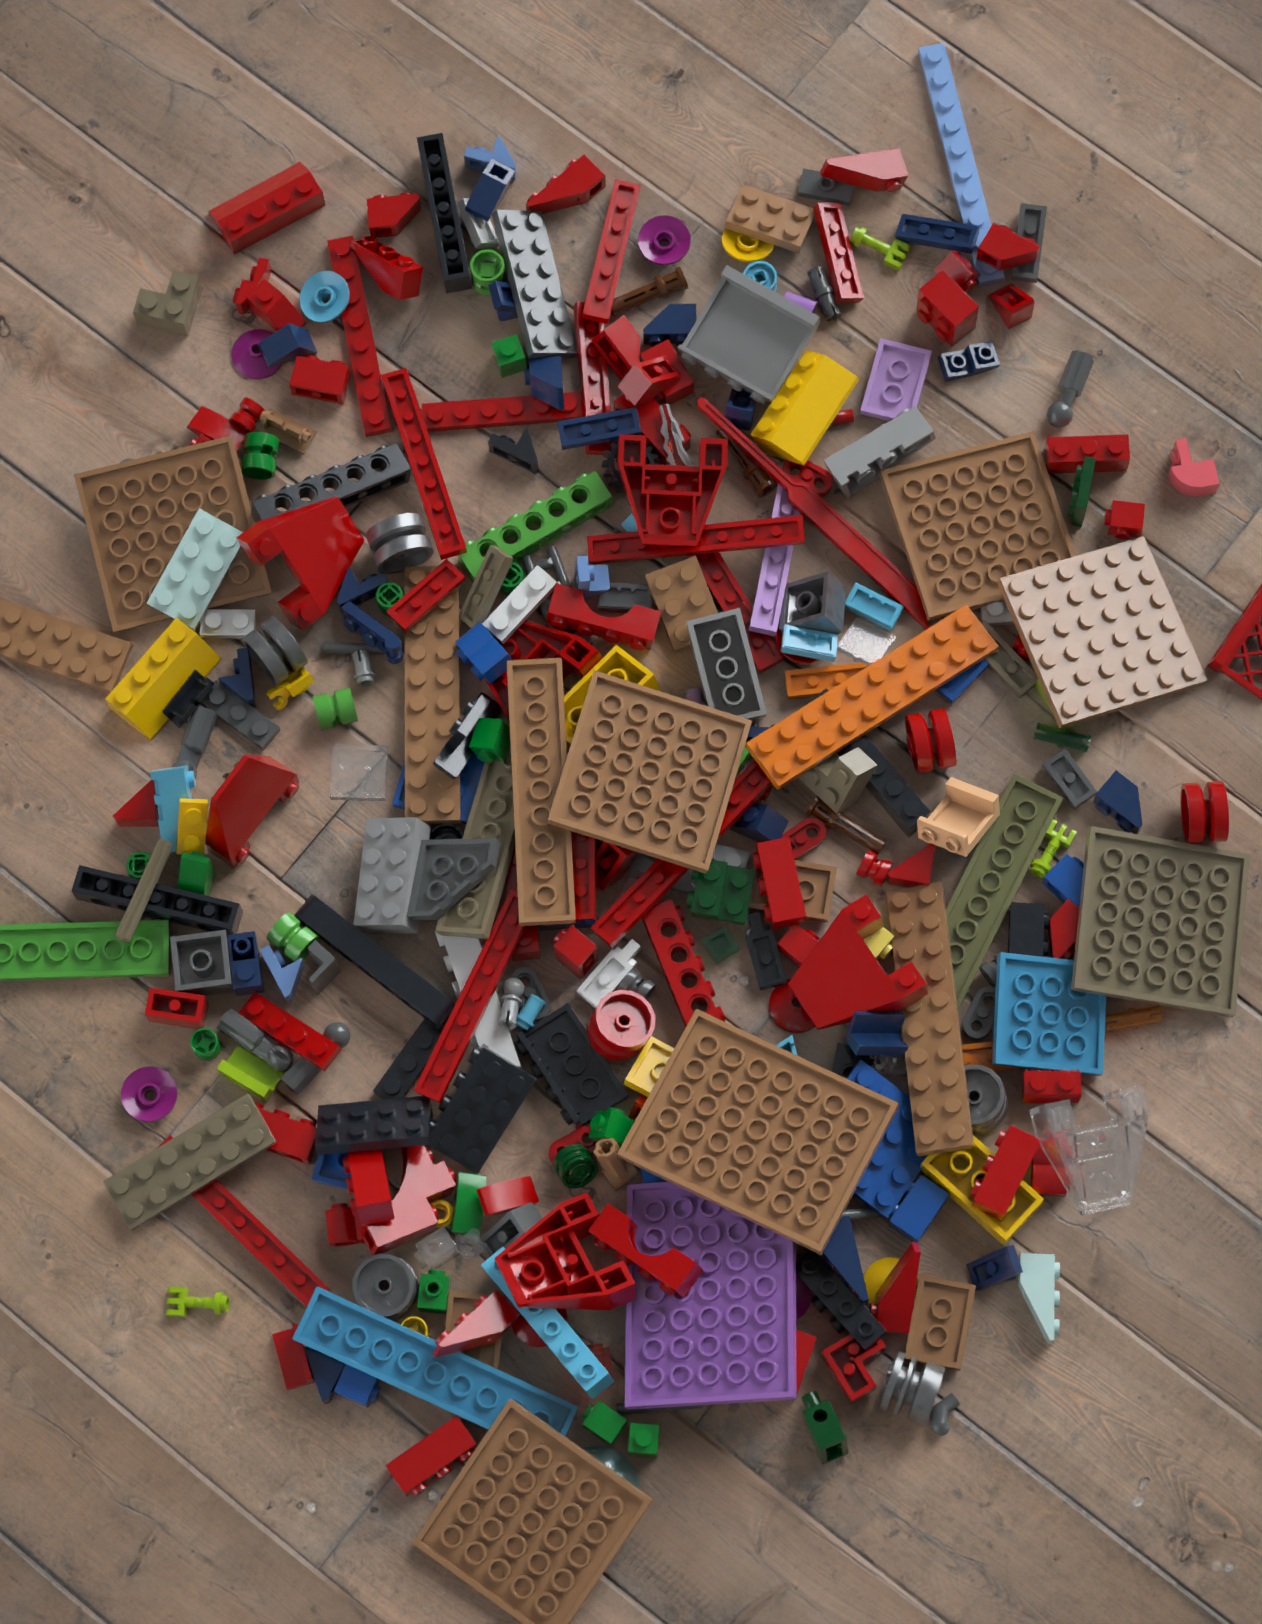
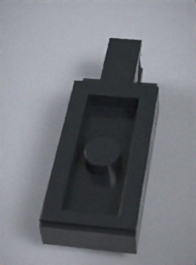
M759 911L748 914L751 929L745 930V939L760 991L787 984L773 930L770 929L769 924L762 925Z

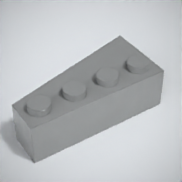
M916 406L911 409L906 408L893 420L879 426L874 431L824 459V463L832 479L848 500L880 478V470L897 466L931 443L936 437L934 431Z

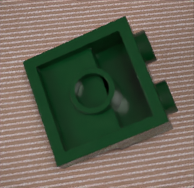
M711 860L707 874L693 870L691 881H696L695 891H689L686 906L691 908V916L746 925L755 869L728 865V862Z

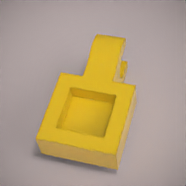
M304 667L298 671L292 670L289 672V677L278 686L269 689L266 695L270 700L279 696L278 701L273 703V706L277 710H281L287 705L289 695L295 697L297 694H302L315 680Z

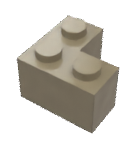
M173 270L166 294L140 288L133 310L137 325L188 336L202 292L199 276Z
M857 747L840 757L833 754L798 778L837 814L857 803L877 764Z

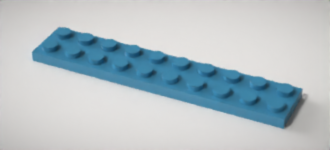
M318 1286L292 1338L486 1429H490L511 1398L564 1436L578 1406L461 1352L435 1358L432 1355L438 1346L435 1340Z

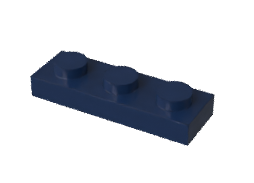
M902 213L895 238L905 243L972 254L979 235V226Z
M637 407L557 422L562 450L618 440L619 434L642 435Z

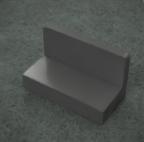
M315 940L308 947V951L312 961L319 968L308 980L313 991L319 995L341 971L336 958Z

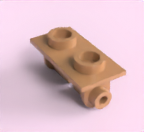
M269 409L268 412L265 410L260 416L262 423L257 429V432L275 435L279 438L280 443L302 454L305 453L317 431L272 409Z

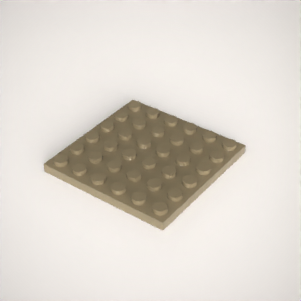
M1094 826L1087 828L1071 990L1231 1018L1236 1016L1250 854Z

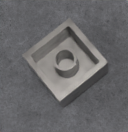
M226 930L170 937L175 990L177 992L198 995L234 992Z

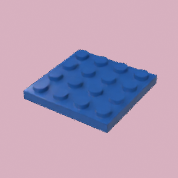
M859 1060L846 1079L899 1103V1107L853 1194V1196L875 1213L886 1219L922 1169L920 1165L928 1155L918 1157L916 1154L910 1097L865 1062Z

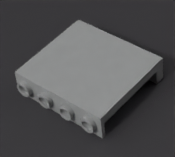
M726 265L721 273L722 278L687 338L682 345L679 344L678 351L682 354L680 358L693 366L695 363H698L705 367L703 371L716 379L718 376L728 380V386L739 392L742 389L751 393L750 398L762 405L765 402L771 404L818 327L820 318L816 314Z

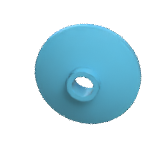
M321 271L312 275L304 283L300 292V306L303 313L309 319L319 323L330 322L336 319L347 307L350 294L348 284L342 276L333 271ZM331 296L330 300L325 303L326 298Z

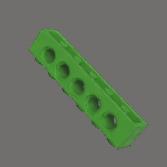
M596 471L591 474H582L575 480L574 484L567 488L564 486L558 488L552 493L550 498L545 501H536L529 507L528 511L521 515L519 513L512 515L506 520L504 525L499 528H490L477 541L466 542L467 553L458 555V560L473 583L485 558L481 554L483 551L488 550L490 545L498 546L513 558L512 562L517 563L522 557L536 552L612 507V495ZM577 496H583L587 499L583 503L573 501ZM556 509L564 512L559 517H554L550 514ZM531 523L541 525L538 530L534 531L527 528ZM510 536L518 539L514 544L504 542Z

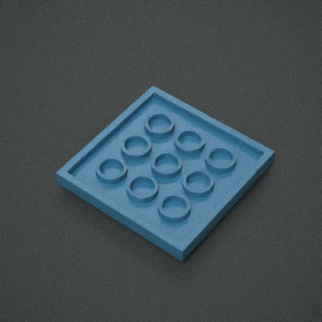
M998 953L992 1065L1036 1070L1044 1069L1046 1071L1049 1069L1051 1071H1059L1061 1069L1063 1072L1066 1069L1069 1072L1078 1069L1081 1074L1103 1075L1106 996L1071 990L1074 960Z

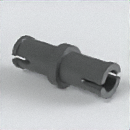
M815 267L807 272L815 291L814 298L816 301H819L825 320L829 322L831 317L833 320H836L842 314L833 296V287L829 286L823 267H817L818 271Z

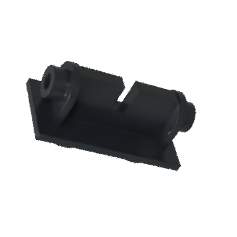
M194 670L161 712L180 728L183 723L187 724V719L209 691H213L212 686L214 682L207 677L204 678L197 670Z

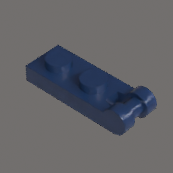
M350 601L341 607L343 624L350 632L358 633L371 647L375 646L384 652L389 663L398 664L402 661V645L397 635Z

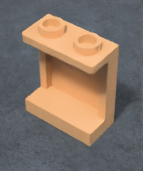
M950 777L945 783L946 796L928 818L923 816L918 818V838L967 857L1000 815L999 795Z

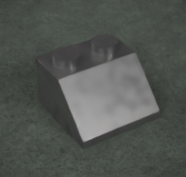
M830 571L787 583L781 607L779 630L782 632L784 625H790L834 634L843 633L846 587Z

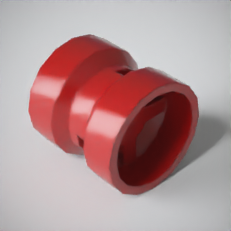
M244 397L239 404L240 409L238 412H234L229 420L250 433L255 430V423L257 420H260V416L265 409L254 400Z
M868 850L856 875L862 878L870 877L875 885L882 887L887 873L892 869L894 863L887 859H878L876 853Z

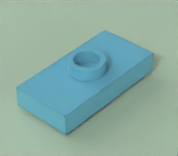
M856 582L845 601L846 610L890 632L904 609V606Z
M784 625L781 652L834 662L838 634Z

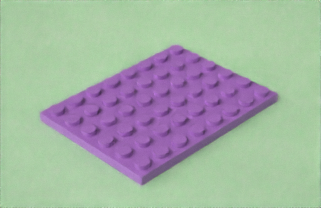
M671 1182L627 1185V1216L637 1225L635 1240L638 1251L645 1255L656 1256L676 1248L695 1261L704 1271L687 1295L682 1298L676 1293L673 1297L659 1288L661 1283L653 1278L649 1282L637 1273L639 1268L631 1263L627 1267L635 1282L636 1300L626 1304L625 1407L630 1410L797 1400L796 1243Z

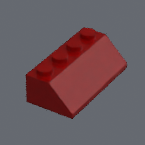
M298 162L208 212L235 255L326 204L323 191L312 173L301 162Z

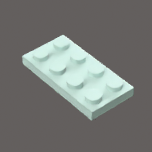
M199 508L147 604L174 619L178 618L185 625L195 630L241 548L236 537L243 532Z

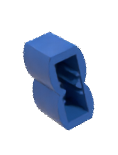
M481 622L455 641V644L459 647V650L456 652L465 664L471 662L473 666L470 670L479 681L484 678L491 684L507 671V661L512 660L505 649Z

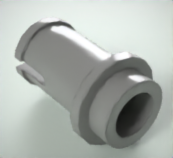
M360 650L361 656H358L356 651L352 654L356 671L354 681L360 687L370 686L376 678L375 673L371 669L370 653L367 650Z

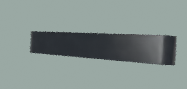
M311 894L294 914L304 927H309L322 941L434 1027L439 1029L450 1016L455 1004L447 996L316 896Z

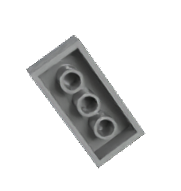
M740 608L686 621V628L706 706L751 721L766 717L767 712Z
M416 817L367 818L354 926L368 934H418L419 920L411 921L407 917V911L421 840H429L431 828L429 825Z

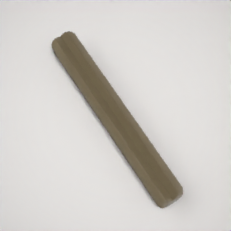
M164 839L158 840L116 931L115 936L117 939L123 942H130L173 848L171 842Z

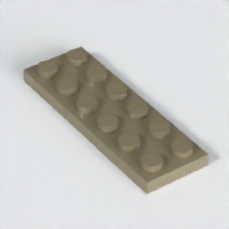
M247 1093L103 1182L129 1229L135 1230L276 1144L277 1141L251 1095Z

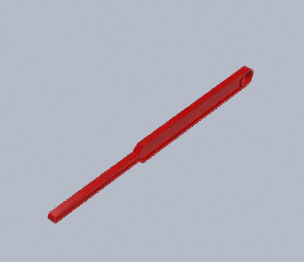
M705 398L698 399L697 409L787 491L788 502L896 603L904 606V610L925 630L931 627L926 621V613L917 586L810 486L804 482L793 481Z

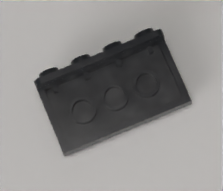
M569 1003L535 1023L534 1027H530L528 1031L524 1030L522 1032L520 1030L516 1032L518 1039L514 1042L522 1056L528 1054L533 1062L529 1065L538 1080L543 1077L548 1085L545 1088L546 1093L553 1103L558 1100L563 1108L560 1114L568 1126L573 1124L578 1129L591 1122L596 1111H605L609 1107L613 1108L629 1097V1094L606 1059L599 1055L591 1046L586 1029Z
M484 1043L480 1049L475 1047L467 1060L470 1063L465 1073L460 1071L452 1084L456 1088L451 1096L447 1094L444 1096L441 1104L438 1106L441 1112L436 1120L431 1118L429 1146L476 1174L483 1167L537 1080V1077L490 1050Z
M424 1096L318 1105L315 1141L316 1154L323 1155L430 1145L431 1118H433L431 1099Z

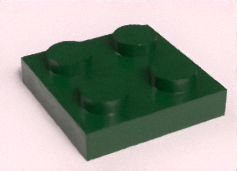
M1085 456L1083 466L1077 465L1068 515L1073 516L1072 526L1082 527L1087 510L1096 458Z

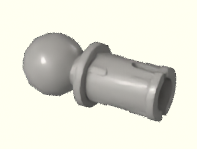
M509 978L503 984L504 996L500 999L502 1008L498 1025L506 1029L507 1019H509V1029L516 1028L518 1008L522 1006L520 997L524 992V984L520 979Z

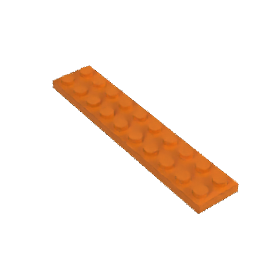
M966 604L746 743L745 747L778 790L998 650L999 646Z

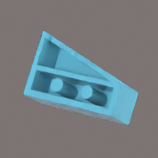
M188 765L155 769L150 772L151 780H154L156 795H154L155 805L158 806V823L161 839L172 843L173 848L171 852H176L179 799H193L191 788L196 787L194 771H189Z

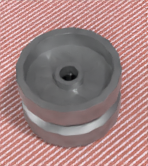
M417 513L398 514L386 518L368 529L366 538L370 549L375 552L373 557L378 572H383L384 574L404 572L405 567L419 566L431 558L434 552L429 537L424 535L426 529L421 515Z
M272 615L261 624V629L266 639L258 631L252 630L242 638V641L258 666L278 686L289 677L285 664L290 669L298 671L308 663V660L293 635Z
M966 1065L965 1074L973 1134H984L994 1130L1003 1121L1007 1112V1096L1000 1077L993 1070L982 1065Z
M376 1254L365 1259L356 1269L352 1279V1292L359 1306L385 1318H396L406 1313L415 1304L419 1293V1280L414 1269L405 1260L391 1254ZM383 1281L389 1282L390 1285L386 1291H382L384 1288L380 1287Z

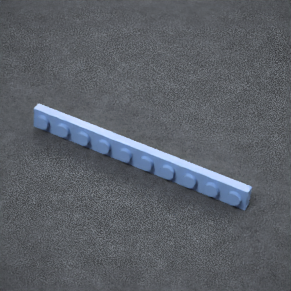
M939 43L919 47L918 53L962 224L979 226V235L973 253L970 254L973 266L981 274L977 279L978 287L1004 282L1003 270L999 271L976 259L978 248L990 229L991 222L945 44Z

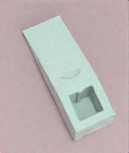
M1020 1253L1018 1259L1023 1272L1018 1274V1287L1047 1344H1052L1054 1336L1059 1337V1319H1054V1308H1059L1060 1292L1055 1291V1280L1060 1278V1263L1055 1262V1254Z

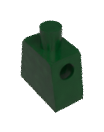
M812 1391L802 1396L801 1399L806 1408L802 1411L803 1421L822 1465L849 1454L847 1438L830 1401L821 1402L817 1391Z

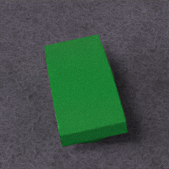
M458 1172L453 1198L455 1204L450 1227L452 1232L480 1235L483 1208L476 1190L486 1186V1175Z

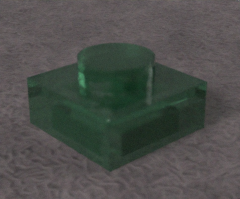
M726 925L701 939L715 964L720 963L740 950Z

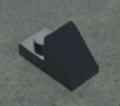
M528 428L523 432L517 445L513 439L506 435L498 436L494 433L488 441L489 452L537 475L539 471L538 459Z

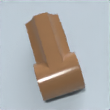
M602 1138L595 1143L596 1147L593 1153L603 1168L601 1170L603 1176L614 1191H617L639 1175L633 1164L618 1157L617 1153L620 1147L613 1138Z

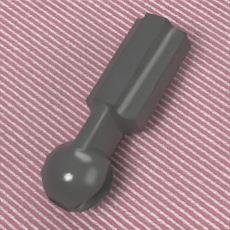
M1078 350L1071 352L1058 385L1061 392L1058 401L1051 404L1047 409L1048 422L1054 427H1065L1072 421V402L1074 397L1081 396L1094 363L1093 356L1086 352Z
M196 706L197 708L190 717L181 742L182 746L176 763L172 765V767L188 765L189 771H194L195 779L202 753L206 750L218 717L216 712L201 706Z
M233 1009L226 1012L220 1019V1023L217 1026L220 1032L262 1059L271 1069L280 1072L286 1071L292 1066L294 1062L292 1050L273 1039L265 1031Z
M340 1022L331 1023L325 1028L323 1033L325 1037L338 1044L340 1048L345 1047L350 1040L348 1027ZM300 1056L282 1075L280 1080L298 1095L321 1069Z

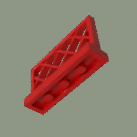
M1262 584L1207 664L1209 668L1215 672L1217 670L1221 671L1260 700H1262V691L1254 686L1252 675L1262 674V670L1251 671L1248 657L1257 655L1262 657V631L1259 622L1262 616ZM1255 627L1256 632L1251 633V631ZM1257 636L1260 651L1247 653L1245 640L1249 637ZM1241 648L1242 654H1237V652ZM1243 658L1246 672L1237 674L1228 666L1233 659Z

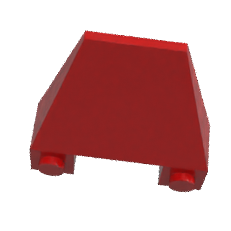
M619 434L617 467L642 544L697 547L727 467L728 439L701 438L699 442L698 466L645 464V435Z
M337 496L258 521L236 537L249 559L261 566L278 553L282 555L300 586L277 603L290 623L301 630H304L325 614L346 575L348 567L352 565L365 541Z
M524 621L504 644L494 637L512 660L562 658L563 680L571 672L582 679L603 658L598 649L580 636L529 621ZM505 671L491 684L488 682L487 684L509 720L507 671Z
M244 754L211 798L205 838L207 850L234 869L238 863L243 864L250 854L249 837L276 801L279 800L284 803L287 798L291 799L299 789L297 774L270 756Z
M867 894L840 911L788 983V986L817 1030L849 1023L856 1011L893 1012L902 1010L928 995L927 983L912 961L887 976L863 940L883 928L882 917Z
M587 1192L561 1202L495 1257V1262L518 1307L610 1311L636 1300L635 1282L624 1261L622 1260L595 1272L578 1241L591 1235L588 1230L599 1216Z

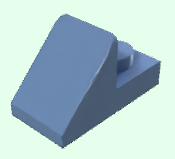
M497 136L492 153L481 147L466 148L464 154L466 168L483 172L491 159H494L515 170L512 179L516 180V164L500 136Z
M577 556L574 584L576 589L582 590L584 600L610 589L608 566L588 565V556Z
M269 945L260 949L259 951L287 1003L292 1002L304 969L303 959L301 958L281 968L286 964L278 950L273 952Z

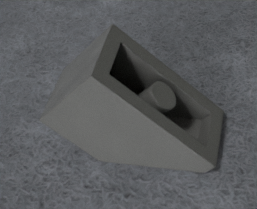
M528 1203L509 1211L478 1240L489 1257H491L500 1248L504 1247L506 1249L540 1221L542 1217L533 1203Z

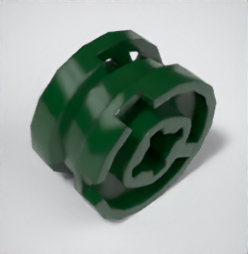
M572 1144L563 1148L553 1160V1167L563 1185L567 1188L576 1189L589 1184L595 1178L598 1171L596 1161L591 1156L588 1148H585L583 1144Z

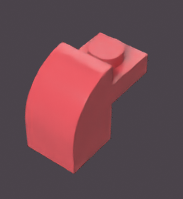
M1177 439L1173 450H1170V459L1173 466H1171L1168 478L1172 486L1187 496L1197 497L1215 494L1220 483L1214 459L1192 463L1187 439Z

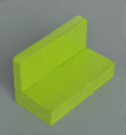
M240 1046L235 1048L228 1061L222 1059L217 1067L220 1075L266 1103L281 1082L280 1078L283 1075V1072L271 1069L266 1062Z

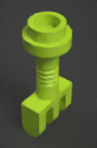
M863 226L862 228L856 227L850 239L854 243L853 246L858 248L861 243L886 255L883 262L884 265L897 271L901 269L902 264L899 261H905L907 256L903 252L908 253L911 248L910 245L895 238L890 246L865 234L867 228Z
M1055 819L1052 820L1045 835L1046 838L1050 839L1048 846L1041 858L1033 859L1030 865V872L1040 879H1044V876L1052 869L1049 864L1060 845L1068 849L1078 832L1072 829L1068 837L1064 836L1068 827L1065 824H1062L1059 831L1056 832L1054 829L1058 821Z
M168 1287V1293L178 1294V1298H167V1305H177V1309H166V1316L186 1317L187 1308L214 1309L215 1315H222L223 1312L229 1311L230 1298L229 1295H224L223 1292H216L214 1298L188 1297L189 1289L187 1287Z

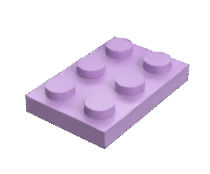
M880 338L860 414L891 421L904 409L917 407L932 351Z

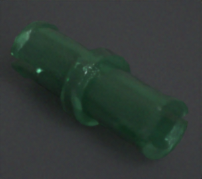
M1037 722L1035 729L1044 731L1046 734L1034 732L1033 739L1057 744V748L1062 749L1064 746L1087 753L1089 746L1078 743V741L1090 743V735L1087 736L1068 731V727L1059 729Z

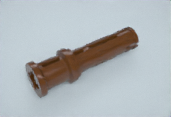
M677 267L675 272L663 277L658 275L653 279L652 283L614 298L611 309L613 316L657 297L665 299L668 297V294L681 288L684 290L688 289V284L681 268Z
M720 429L716 431L717 436L721 439H728L729 451L743 468L744 478L750 480L756 488L757 496L761 498L770 494L778 486V483Z
M818 796L815 797L806 815L815 816L826 823L825 827L828 829H838L877 855L881 852L887 842L885 839L880 838L863 825L843 814L844 810L836 814ZM819 808H822L823 810L827 811L829 815L821 811ZM849 827H852L853 829H855L856 831L860 832L861 834H863L864 836H866V837L869 838L870 840H867V839H865L864 837L860 836L859 834H857V833L854 832L853 830L849 829Z

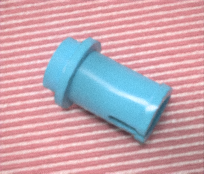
M532 993L529 995L530 997L520 1013L517 1014L516 1025L526 1031L530 1027H534L533 1022L546 1004L541 998Z

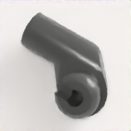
M953 1393L932 1407L930 1427L938 1436H944L949 1432L950 1426L947 1424L948 1413L960 1405Z

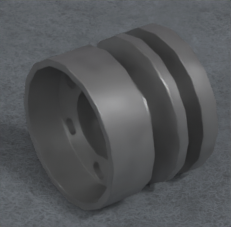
M899 1351L898 1356L891 1363L881 1389V1406L879 1409L886 1411L890 1399L895 1400L897 1403L893 1414L898 1415L903 1405L906 1404L909 1405L908 1419L926 1425L943 1378L945 1367L927 1362L921 1373L915 1371L917 1357L913 1356L909 1368L902 1366L906 1353Z

